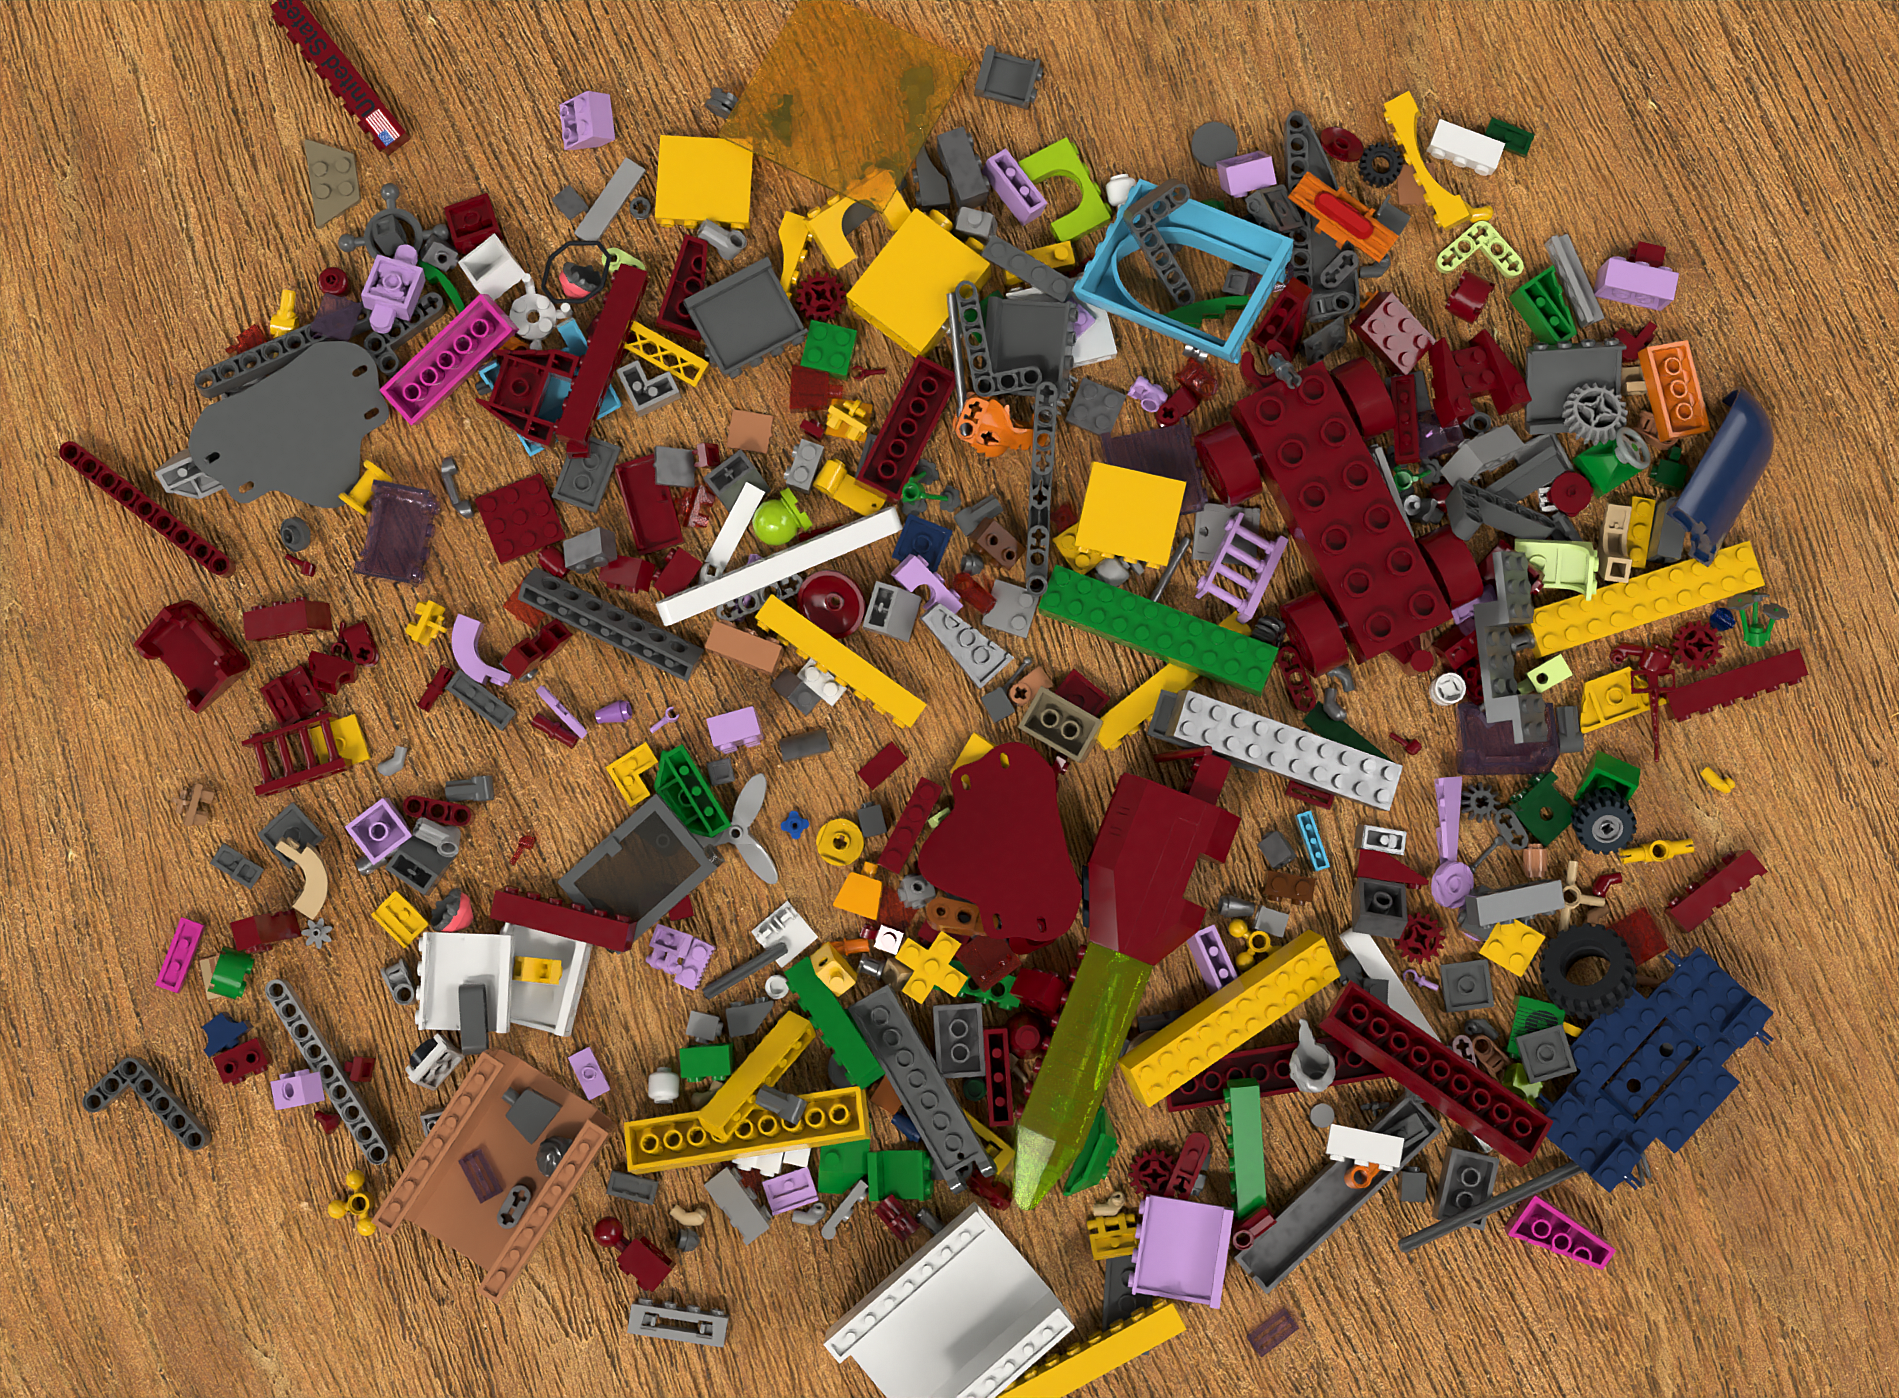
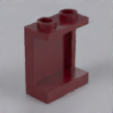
M1502 539L1477 565L1483 586L1491 584L1496 596L1497 588L1492 553L1500 551L1517 552ZM1528 561L1527 572L1528 581L1531 584L1530 595L1532 593L1536 595L1544 586L1542 581L1545 574Z

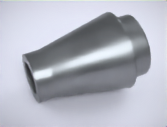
M1229 894L1220 896L1218 901L1219 915H1223L1224 918L1253 916L1254 902H1249Z

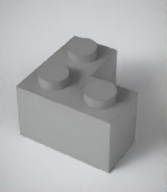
M638 360L617 369L619 377L639 417L682 398L670 371L648 381Z

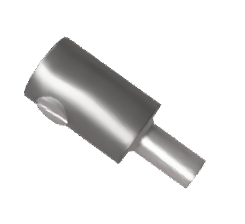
M399 847L375 865L372 864L366 855L355 860L361 875L370 874L388 864V858L393 856Z

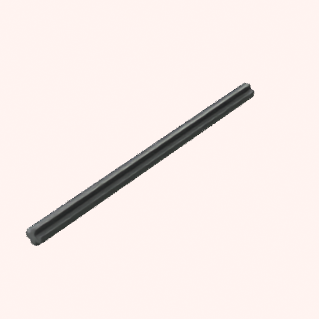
M1571 1161L1398 1240L1399 1250L1404 1253L1414 1250L1584 1172V1170L1574 1161Z

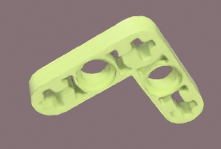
M1486 221L1475 223L1443 250L1435 261L1437 270L1447 274L1480 249L1506 278H1516L1524 268L1521 258L1491 224ZM1484 228L1486 230L1485 237L1481 235L1474 242L1472 237L1476 235L1478 229ZM1459 242H1467L1470 246V251L1468 253L1460 252L1458 249ZM1499 244L1503 249L1502 254L1499 256L1492 254L1491 245ZM1454 253L1456 257L1450 262V266H1443V258L1448 259ZM1508 254L1509 257L1501 263L1500 260ZM1515 263L1517 265L1515 270L1509 271L1507 269L1509 264Z

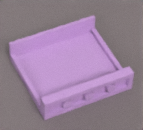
M1146 1194V1200L1141 1199L1139 1214H1143L1142 1224L1137 1223L1135 1238L1140 1239L1139 1247L1133 1248L1132 1263H1136L1135 1273L1130 1272L1128 1287H1133L1132 1294L1142 1293L1207 1304L1211 1308L1220 1309L1234 1209Z

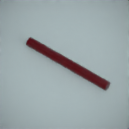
M1209 745L1155 754L1153 759L1156 763L1200 757L1211 755L1213 749Z

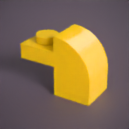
M515 956L512 980L559 985V980L563 973L562 960Z

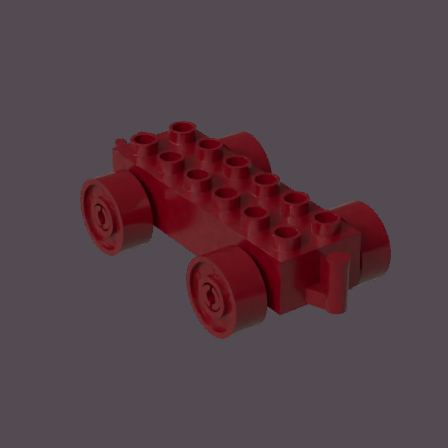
M1272 339L1266 343L1264 349L1269 356L1273 354L1277 359L1275 356V352H1277L1286 361L1292 362L1289 352L1281 343ZM1244 352L1241 356L1239 370L1243 381L1251 389L1252 394L1237 401L1230 411L1237 429L1227 420L1194 436L1193 441L1198 459L1211 487L1219 500L1228 509L1263 492L1260 472L1324 598L1323 600L1315 590H1311L1279 606L1280 618L1285 623L1286 634L1292 647L1298 652L1305 669L1314 678H1318L1349 662L1346 643L1358 666L1386 653L1401 666L1402 671L1407 676H1416L1427 672L1432 668L1434 658L1430 651L1421 650L1420 635L1454 618L1451 611L1483 595V583L1468 547L1462 539L1453 533L1450 525L1445 524L1413 539L1365 445V442L1396 427L1395 411L1380 376L1372 364L1361 355L1327 371L1321 360L1297 372L1302 378V382L1299 387L1292 383L1295 389H1290L1283 380L1276 376L1275 371L1270 375L1258 373L1254 366V356L1251 352Z

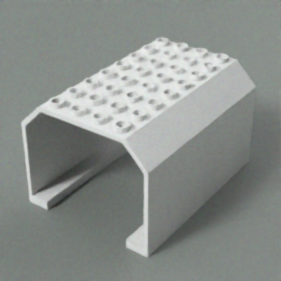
M973 1202L826 1331L823 1345L839 1364L851 1355L887 1398H995L1075 1327L1069 1312L990 1217Z

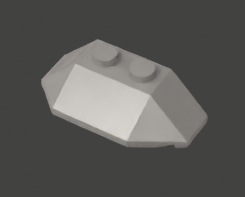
M189 448L176 453L155 470V474L166 493H175L201 499L224 489L220 482L203 473L196 466L191 458ZM213 452L205 457V463H212L220 457V454Z

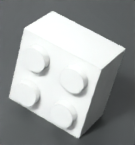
M495 233L458 262L480 294H488L493 300L499 298L526 276V273Z

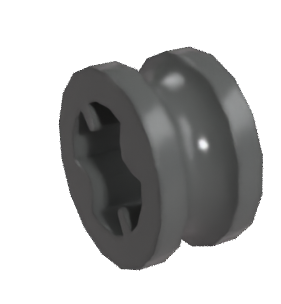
M636 197L631 201L630 212L635 219L645 220L650 216L652 209L646 198ZM640 203L647 208L646 211L643 210L642 214H638V211L635 209V206L638 207Z

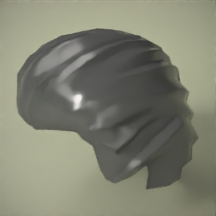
M553 1136L541 1142L536 1156L538 1170L544 1176L550 1178L573 1141L570 1138Z

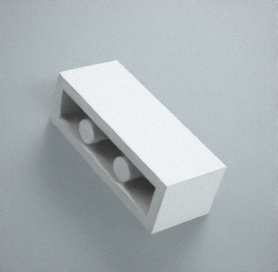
M1439 119L1426 152L1431 153V156L1434 158L1451 160L1458 167L1464 168L1467 166L1475 169L1474 171L1477 174L1486 176L1492 175L1496 170L1505 143Z
M1331 1124L1325 1154H1330L1331 1160L1344 1162L1345 1158L1354 1159V1164L1369 1167V1163L1379 1164L1378 1169L1393 1172V1167H1400L1404 1138Z

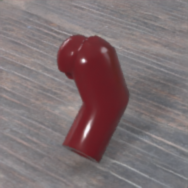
M1614 872L1598 876L1592 886L1593 896L1605 898L1610 885L1622 883L1621 873Z

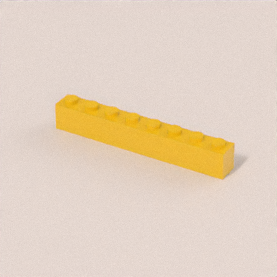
M770 595L755 616V619L758 621L756 625L767 633L769 630L777 634L775 639L785 646H788L790 643L797 648L795 651L797 655L805 660L808 657L816 662L814 666L824 674L828 671L836 676L834 681L845 688L849 685L855 690L853 694L864 702L866 699L874 703L873 709L882 715L885 713L893 717L892 722L902 729L905 726L911 728L927 704L774 595Z
M1237 611L1218 624L1221 627L1248 637L1253 632L1247 623L1243 625L1236 621ZM1169 663L1100 718L1103 723L1096 742L1104 752L1108 748L1111 751L1115 750L1123 743L1120 740L1123 736L1128 734L1131 737L1141 729L1138 724L1145 719L1148 722L1151 721L1161 689L1176 694L1182 689L1190 690L1196 685L1194 680L1200 675Z

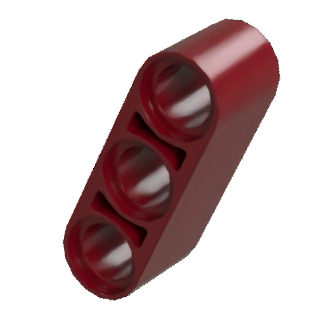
M417 795L407 797L403 803L404 812L411 817H424L431 821L460 827H468L475 820L474 811L465 805ZM415 800H419L421 803V809L417 813L411 811V803ZM438 805L444 807V814L440 818L434 815V809ZM464 809L468 813V818L465 822L460 823L457 819V814L460 810Z

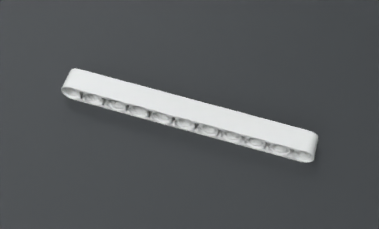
M890 506L664 598L655 604L664 626H668L902 530L903 527L895 506Z
M1352 927L1340 934L1341 941L1349 953L1355 956L1366 978L1389 980V1007L1441 1043L1369 934L1352 932ZM1470 1133L1484 1154L1493 1150L1488 1144Z

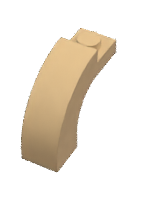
M1606 503L1603 524H1600L1598 539V568L1600 576L1604 580L1628 583L1632 559L1628 557L1626 548L1632 510L1630 505Z
M281 837L276 843L275 849L295 861L304 871L306 878L304 888L293 901L292 907L313 920L323 906L327 894L328 873L326 865L319 852L308 842L303 849H300V844L294 839Z

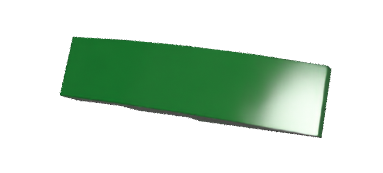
M1249 295L1199 301L1177 308L1164 314V316L1190 327L1200 328L1202 319H1223L1226 314L1225 310H1244L1249 302Z

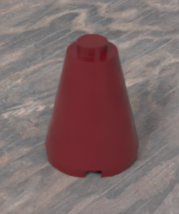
M1022 1011L1012 1015L1005 1022L1004 1026H1007L1009 1053L1019 1059H1032L1044 1051L1041 1045L1045 1034L1049 1035V1029L1042 1017L1033 1012Z

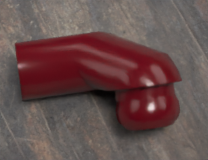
M1621 642L1611 650L1609 658L1614 664H1621L1628 655L1641 657L1644 647L1643 645Z

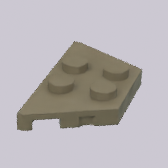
M307 139L304 142L316 227L322 229L333 218L340 217L347 209L353 208L362 202L356 157L353 153Z

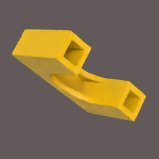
M877 168L870 170L865 174V179L860 182H852L846 187L847 191L841 195L837 193L826 200L827 204L821 208L817 206L807 213L808 216L803 219L832 268L838 270L856 258L842 231V218L850 205L862 200L871 202L878 210L887 228L892 231H897L911 214L887 170Z

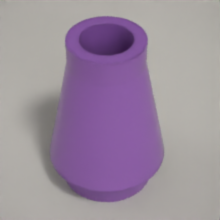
M620 699L608 706L595 710V716L598 724L627 722L628 719L632 718V710L628 700L622 701Z

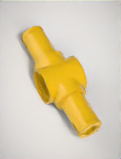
M282 290L279 310H277V314L272 315L270 322L271 335H274L273 339L299 328V318L294 313L295 291ZM274 352L273 358H276L279 353Z
M1691 838L1672 842L1670 840H1656L1641 844L1640 847L1620 849V856L1628 855V857L1620 858L1621 863L1624 865L1639 861L1644 863L1662 862L1673 858L1675 855L1694 853V846L1686 847V845L1693 844ZM1655 845H1658L1661 849V854L1658 858L1652 852Z

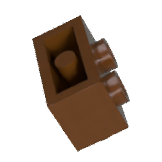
M986 516L968 537L974 544L972 548L982 556L986 554L990 558L988 562L997 570L1003 568L1010 571L1026 551V548L1000 524Z
M1268 870L1264 873L1261 894L1268 895L1267 900L1281 902L1282 898L1291 899V904L1305 906L1306 902H1312L1316 878Z

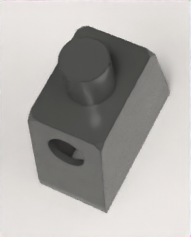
M509 1087L501 1097L512 1106L505 1115L506 1118L531 1145L563 1107L560 1103L530 1087L526 1088L521 1095L512 1087Z

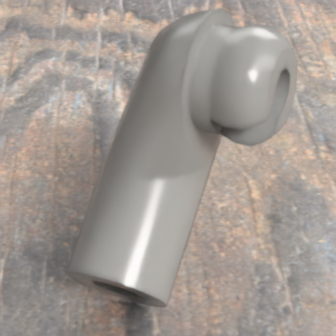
M396 746L393 758L378 764V772L384 776H391L400 771L404 766L408 748Z
M817 1202L807 1212L794 1210L792 1222L811 1226L815 1225L825 1217L827 1209L823 1203Z

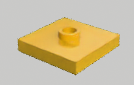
M356 714L330 722L338 753L342 755V758L351 759L352 765L371 759ZM321 726L310 729L309 731L321 765L328 763L330 757Z

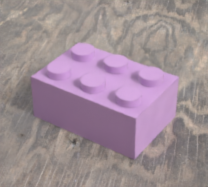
M1614 256L1609 258L1598 269L1593 292L1595 297L1661 311L1674 300L1679 273L1672 272V269L1668 267H1649V264L1646 262L1631 263L1627 262L1623 257Z
M753 706L706 719L714 748L719 752L722 751L724 754L738 751L737 747L745 745L747 748L760 745V740L765 739L758 712Z

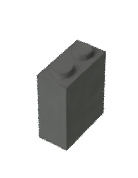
M1669 497V499L1657 504L1654 508L1646 559L1648 562L1669 565L1681 558L1686 531L1678 522L1666 514L1669 507L1679 497Z

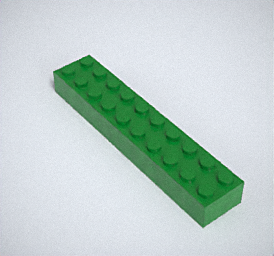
M1055 565L1047 584V591L1043 594L1038 606L1040 615L1261 698L1278 656L1279 648Z

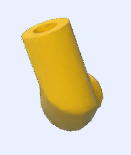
M1709 766L1700 773L1713 788L1724 794L1730 793L1731 789L1735 787V782L1730 777L1722 780Z

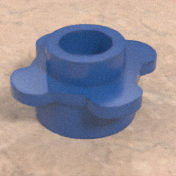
M791 811L788 819L781 823V829L789 832L793 839H799L801 832L809 827L808 820L802 819L797 811Z

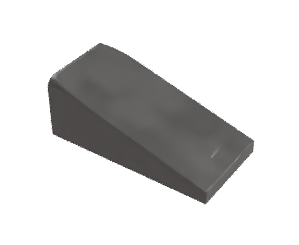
M1358 824L1356 826L1354 848L1404 855L1407 832Z

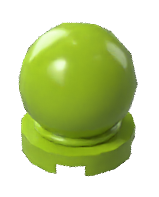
M789 488L779 492L782 496L780 500L770 499L765 501L754 513L752 524L755 535L767 545L779 546L788 543L796 536L798 527H802L804 531H807L813 526L805 511L799 512L795 506L798 500Z

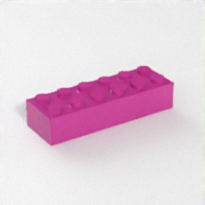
M480 294L379 391L411 426L418 425L493 355V349H500L520 329L488 294Z

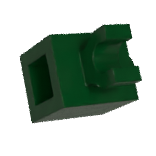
M1672 446L1667 451L1666 460L1659 459L1650 465L1647 477L1650 478L1648 485L1672 492L1682 489L1688 468L1686 465L1678 464L1682 448Z

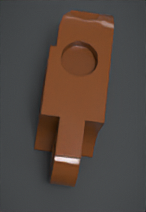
M937 897L928 903L926 919L932 929L959 935L973 936L974 934L987 936L983 929L979 908L976 905L944 897ZM936 910H937V911H941V912H945V914L942 915V916H939V915L936 913ZM994 914L993 922L995 929H997L999 923L997 916ZM967 915L970 921L962 923L957 917Z

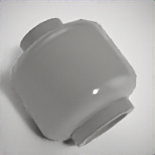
M1115 555L1114 559L1105 558L1096 565L1097 572L1095 576L1101 582L1119 587L1129 579L1128 568L1131 566L1128 562L1123 561V556L1118 558Z

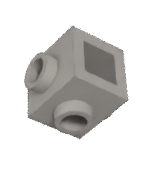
M918 873L906 875L897 888L899 900L904 902L905 908H923L926 906V903H929L936 897L934 886L922 875L918 876Z

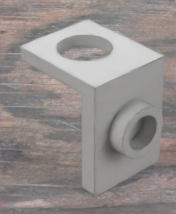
M1258 905L1251 928L1283 937L1289 915L1266 908L1263 905Z

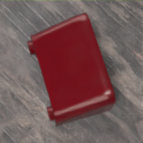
M184 600L163 607L133 644L143 658L151 660L160 658L190 690L185 696L187 706L196 714L207 709L239 680L251 666L247 657L203 609L190 600Z

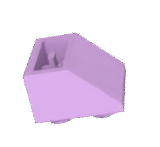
M586 91L559 105L564 150L601 147L615 140L610 94Z

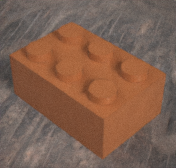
M724 619L721 620V623L714 622L705 645V649L709 653L775 677L784 654V649L779 640L766 636V639L759 638L757 632L748 628H744L743 631L738 630L734 623Z

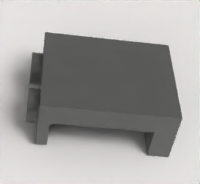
M987 45L976 82L974 96L1028 110L1030 102L1034 103L1038 89H1034L1035 82L1040 81L1044 68L1040 67L1041 59L1036 58L1035 62L996 52L995 46Z

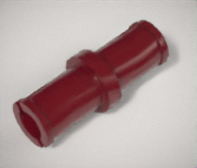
M440 665L432 681L426 684L427 689L416 706L422 710L425 709L429 713L439 695H443V689L454 672L449 668H445L444 665Z
M539 712L531 722V726L548 734V738L551 740L556 739L570 749H573L579 740L578 735L563 728L561 723L558 721L555 723Z

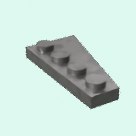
M938 602L920 617L926 627L979 689L1015 658Z

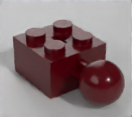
M602 1217L593 1227V1237L596 1243L606 1248L615 1247L622 1254L616 1259L619 1263L618 1268L626 1275L631 1273L637 1278L636 1283L646 1292L648 1290L654 1292L676 1265L671 1258L641 1232L632 1242L624 1236L622 1223L615 1217Z

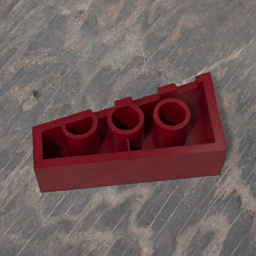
M685 234L655 327L700 342L701 335L684 306V299L705 288L708 241Z
M1749 849L1729 850L1720 858L1722 862L1716 867L1714 865L1710 866L1702 873L1704 875L1702 879L1698 882L1694 880L1685 887L1686 892L1679 897L1677 895L1668 901L1667 905L1669 907L1664 910V913L1681 933L1691 932L1713 915L1714 911L1712 908L1716 907L1718 909L1732 900L1731 894L1733 892L1738 893L1751 885L1749 880L1755 875L1762 877L1768 872Z

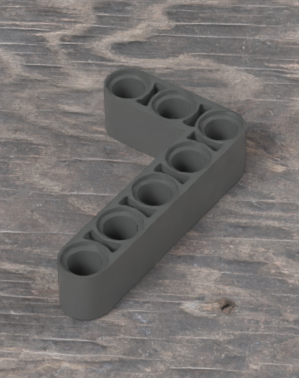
M1171 178L1129 206L1124 211L1123 220L1168 296L1179 306L1183 307L1193 303L1195 299L1194 290L1155 226L1157 222L1185 204L1190 197L1189 188L1180 180ZM1177 187H1180L1179 193L1175 196H1172L1173 191ZM1160 201L1159 207L1153 210V205ZM1140 214V220L1133 223L1134 218ZM1152 233L1151 239L1144 242L1145 237ZM1163 252L1162 258L1156 261V256ZM1174 271L1173 276L1170 279H1167V275L1170 272ZM1185 290L1184 294L1178 297L1179 292Z
M970 281L960 282L955 289L975 392L981 397H988L1036 387L1042 380V374L1035 366L993 373L977 288ZM965 284L973 288V295L968 299L962 298L960 295V288ZM969 308L975 309L978 313V317L974 322H968L964 318V313ZM972 332L981 334L982 342L980 345L974 346L969 342V335ZM976 356H984L986 358L987 365L985 368L977 369L974 366L973 360ZM1028 370L1037 372L1038 379L1035 383L1025 381L1024 375ZM1004 375H1012L1014 377L1015 383L1012 387L1005 388L1001 384V378ZM987 379L990 381L991 390L989 392L983 393L978 389V382L980 380Z
M1459 481L1445 499L1452 531L1457 537L1465 541H1469L1482 523L1520 539L1546 540L1556 528L1555 523L1549 517L1465 481Z
M136 1056L122 1060L83 1097L82 1105L86 1111L91 1113L100 1112L111 1106L131 1087L187 1149L192 1151L199 1150L208 1146L211 1141L209 1130L141 1057ZM131 1062L137 1065L135 1074L129 1071L128 1067ZM113 1078L119 1082V1088L116 1091L111 1088L110 1084ZM147 1079L153 1083L151 1092L145 1089L144 1084ZM95 1095L101 1099L99 1107L93 1104L92 1100ZM163 1097L169 1100L167 1110L162 1108L160 1103ZM179 1115L185 1118L184 1127H180L177 1124V1117ZM195 1132L201 1135L202 1141L200 1145H196L193 1141Z

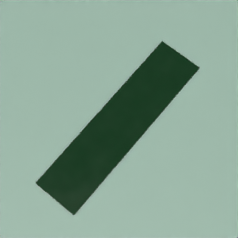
M1319 701L1303 719L1304 723L1323 738L1394 762L1344 721H1334L1323 710V704Z

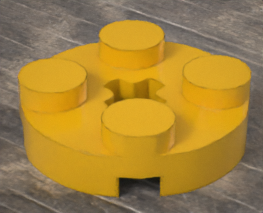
M840 818L831 820L821 827L817 835L816 844L823 860L834 866L850 865L860 857L864 847L862 832L855 823ZM844 836V841L847 842L846 847L842 846L840 849H836V843L833 842L834 839Z

